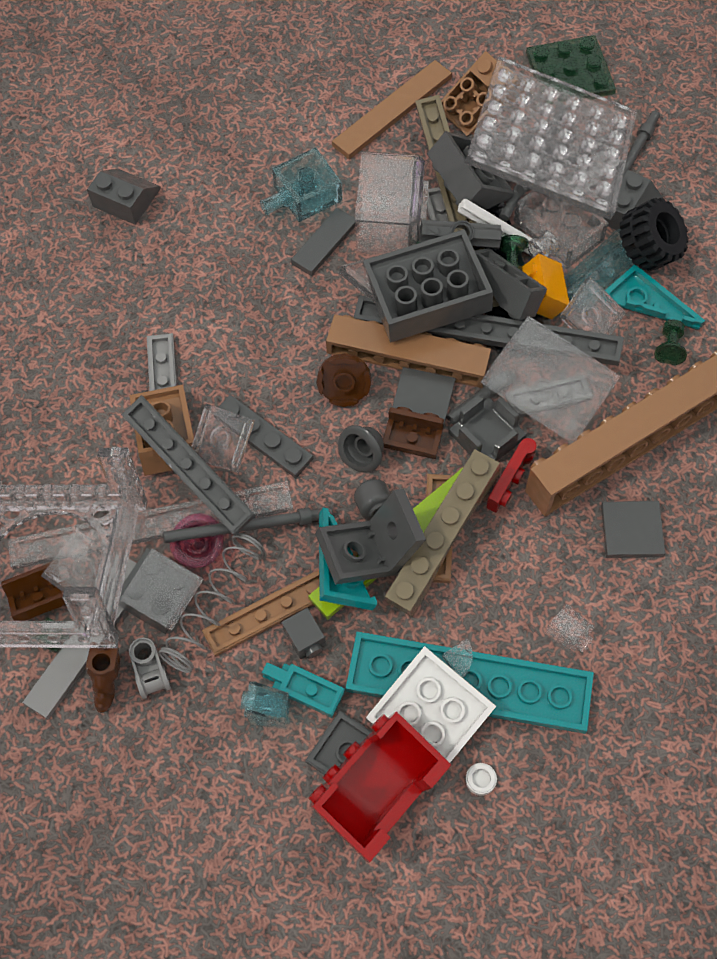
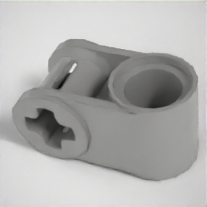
M144 637L134 640L129 648V656L142 699H146L148 694L162 689L171 690L172 687L167 671L153 641ZM146 648L152 650L149 658L145 660L138 659V654L141 650Z

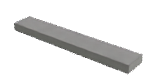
M129 558L124 561L22 702L24 705L49 720L86 668L91 644L96 643L98 647L103 644L126 612L122 607L116 605L114 596L137 563Z

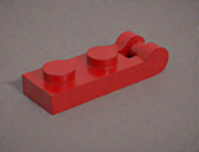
M525 438L520 442L488 497L487 509L497 513L500 506H507L513 493L509 491L513 483L518 485L524 476L525 469L522 467L524 464L531 463L534 459L537 445L533 439Z

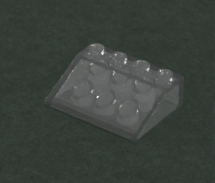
M528 316L496 358L480 383L571 444L584 431L621 376Z

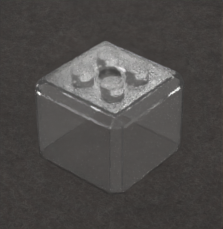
M362 151L355 212L357 253L382 255L420 243L421 220H426L429 181H424L425 160L420 155Z

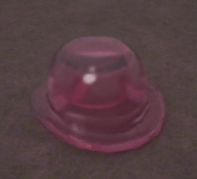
M197 513L188 515L180 520L173 530L218 524L219 522L210 515ZM223 535L170 542V550L174 558L184 566L191 568L205 567L214 562L221 553L224 537Z

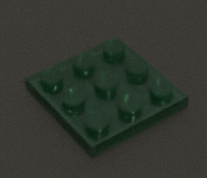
M595 35L526 48V55L545 107L615 94V84Z

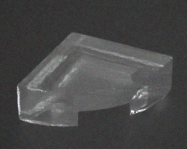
M468 638L445 652L442 656L448 666L462 678L468 674L473 659L472 646Z

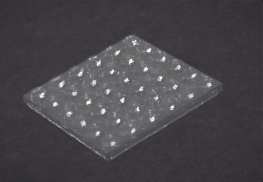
M499 56L464 163L611 220L616 210L637 110Z

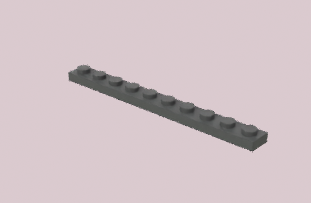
M359 295L354 313L355 319L376 321L382 324L374 297ZM483 314L425 331L437 337L454 338L461 341L619 366L624 337Z

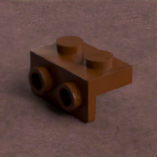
M390 407L389 419L383 438L384 448L436 459L443 433L444 419L439 418L438 415L433 413L420 414L412 412L411 409L406 407Z
M56 561L1 582L2 589L8 598L11 616L15 624L72 602L66 580Z

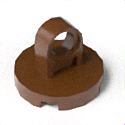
M343 353L333 355L322 363L319 367L316 383L319 393L329 399V403L347 407L358 404L360 399L368 395L372 378L370 369L363 360L355 355Z

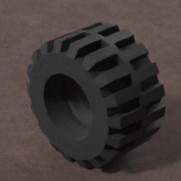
M653 198L627 211L623 215V221L620 222L619 226L621 229L619 232L622 239L621 244L625 248L628 258L632 259L633 264L639 265L640 269L653 271L684 256V252L688 248L686 244L689 241L688 231L683 217H681L678 209L674 208L671 202H666L663 198Z

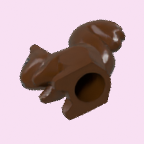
M93 643L89 649L86 670L92 680L95 708L98 712L104 713L112 705L115 696L114 681L118 677L120 670L119 648L116 645H110L105 648L104 644L98 647L96 643Z

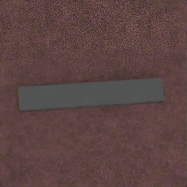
M141 395L121 414L233 535L236 536L256 516L145 397Z

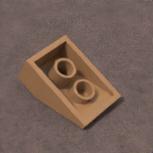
M183 385L129 395L130 404H133L141 395L145 397L197 452ZM135 430L138 454L144 476L171 471L170 466Z

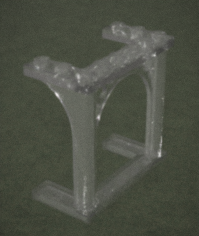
M128 447L99 448L97 458L107 484L3 485L0 480V522L4 525L0 528V541L14 528L29 520L41 516L59 514L77 517L89 523L98 532L102 543V555L95 586L64 588L62 598L74 621H0V647H118L119 636L114 627L138 512L146 511L148 503ZM5 511H20L19 515L14 519L7 518L4 515ZM97 511H110L104 517H93ZM104 525H110L109 529L103 528Z

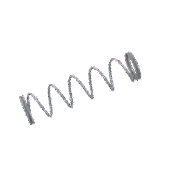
M244 533L232 536L231 539L235 546L227 547L222 552L223 561L228 569L217 568L211 570L208 574L209 582L216 592L208 590L197 592L194 600L201 614L188 613L180 618V625L188 638L170 637L165 641L166 647L159 650L160 657L173 668L185 673H190L194 669L193 663L187 657L174 649L168 648V642L171 639H180L206 649L204 645L189 635L183 626L182 620L186 616H197L209 620L216 626H220L219 622L209 618L202 611L197 603V596L201 593H211L221 596L227 602L234 604L231 598L221 594L213 585L211 574L219 570L233 573L242 581L248 582L245 576L231 569L225 560V552L229 549H239L244 554L261 560L265 550L255 538ZM235 537L251 542L261 551V554L244 548ZM176 658L180 659V660H181L182 662H184L188 667H185L184 665H182Z

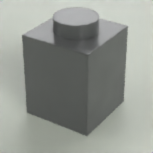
M308 608L281 622L283 631L300 660L306 656L308 659L314 658L323 651L322 647L326 645L325 636Z

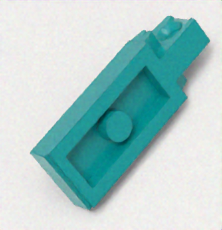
M267 662L262 671V677L274 682L272 689L278 691L279 694L330 718H333L345 693L343 687L294 664L287 665L284 663L281 669Z

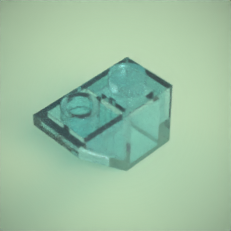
M249 681L248 691H243L241 709L244 710V717L248 718L250 725L287 730L290 708L289 693Z

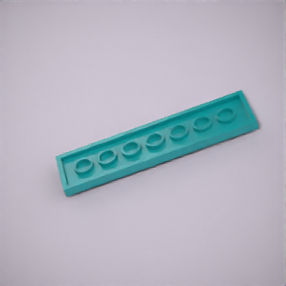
M356 632L346 692L382 698L425 646L496 705L488 717L583 734L587 732L594 672Z

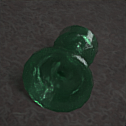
M519 235L501 237L500 248L503 253L507 254V261L522 271L523 268L517 264L518 255L529 246L528 239Z
M672 319L663 324L662 333L667 338V341L655 348L654 356L658 362L678 365L686 360L687 351L678 343V339L684 335L685 325L681 321Z

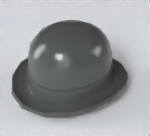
M351 425L343 430L338 440V453L343 463L358 472H371L381 464L384 442L377 430L358 425Z

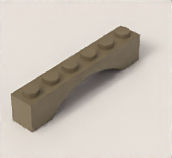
M474 449L424 531L426 541L402 567L385 595L388 604L411 617L414 616L459 533L472 513L486 497L500 473V463Z

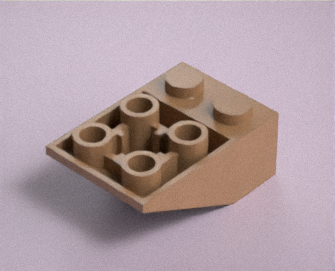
M485 51L445 95L441 102L445 116L468 137L512 107L526 90L519 79Z

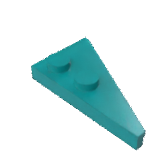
M635 264L602 292L600 296L602 302L697 330L705 322L701 316Z
M323 507L319 513V527L338 525L334 516L330 514L329 509ZM319 545L320 601L373 611L377 606V600L375 596L370 597L363 584L365 580L335 585ZM347 547L348 552L354 556L350 547Z

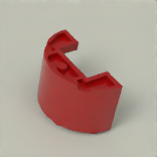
M397 711L389 717L385 714L381 715L371 726L374 731L360 745L356 741L352 743L343 753V756L346 758L339 767L334 764L322 777L326 783L319 785L308 798L311 801L310 807L368 863L372 861L391 838L387 833L423 791L432 789L451 766Z

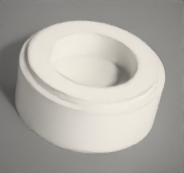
M477 763L468 769L465 778L466 785L473 794L484 796L491 793L495 788L497 775L490 765Z

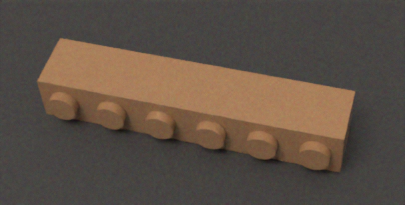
M334 314L326 339L327 354L346 353L355 355L367 363L398 370L406 367L455 378L456 383L483 388L491 354V348H486L481 344L463 343L454 338L445 339L433 336L427 332L390 343L382 324L376 321L355 319L349 315L341 316Z

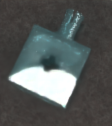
M315 147L272 168L274 188L278 193L260 200V206L266 215L286 206L291 210L298 222H301L341 202L342 182Z

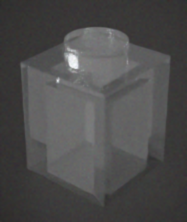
M566 604L548 624L545 634L573 656L578 649L583 653L593 642L594 639L591 637L595 626Z

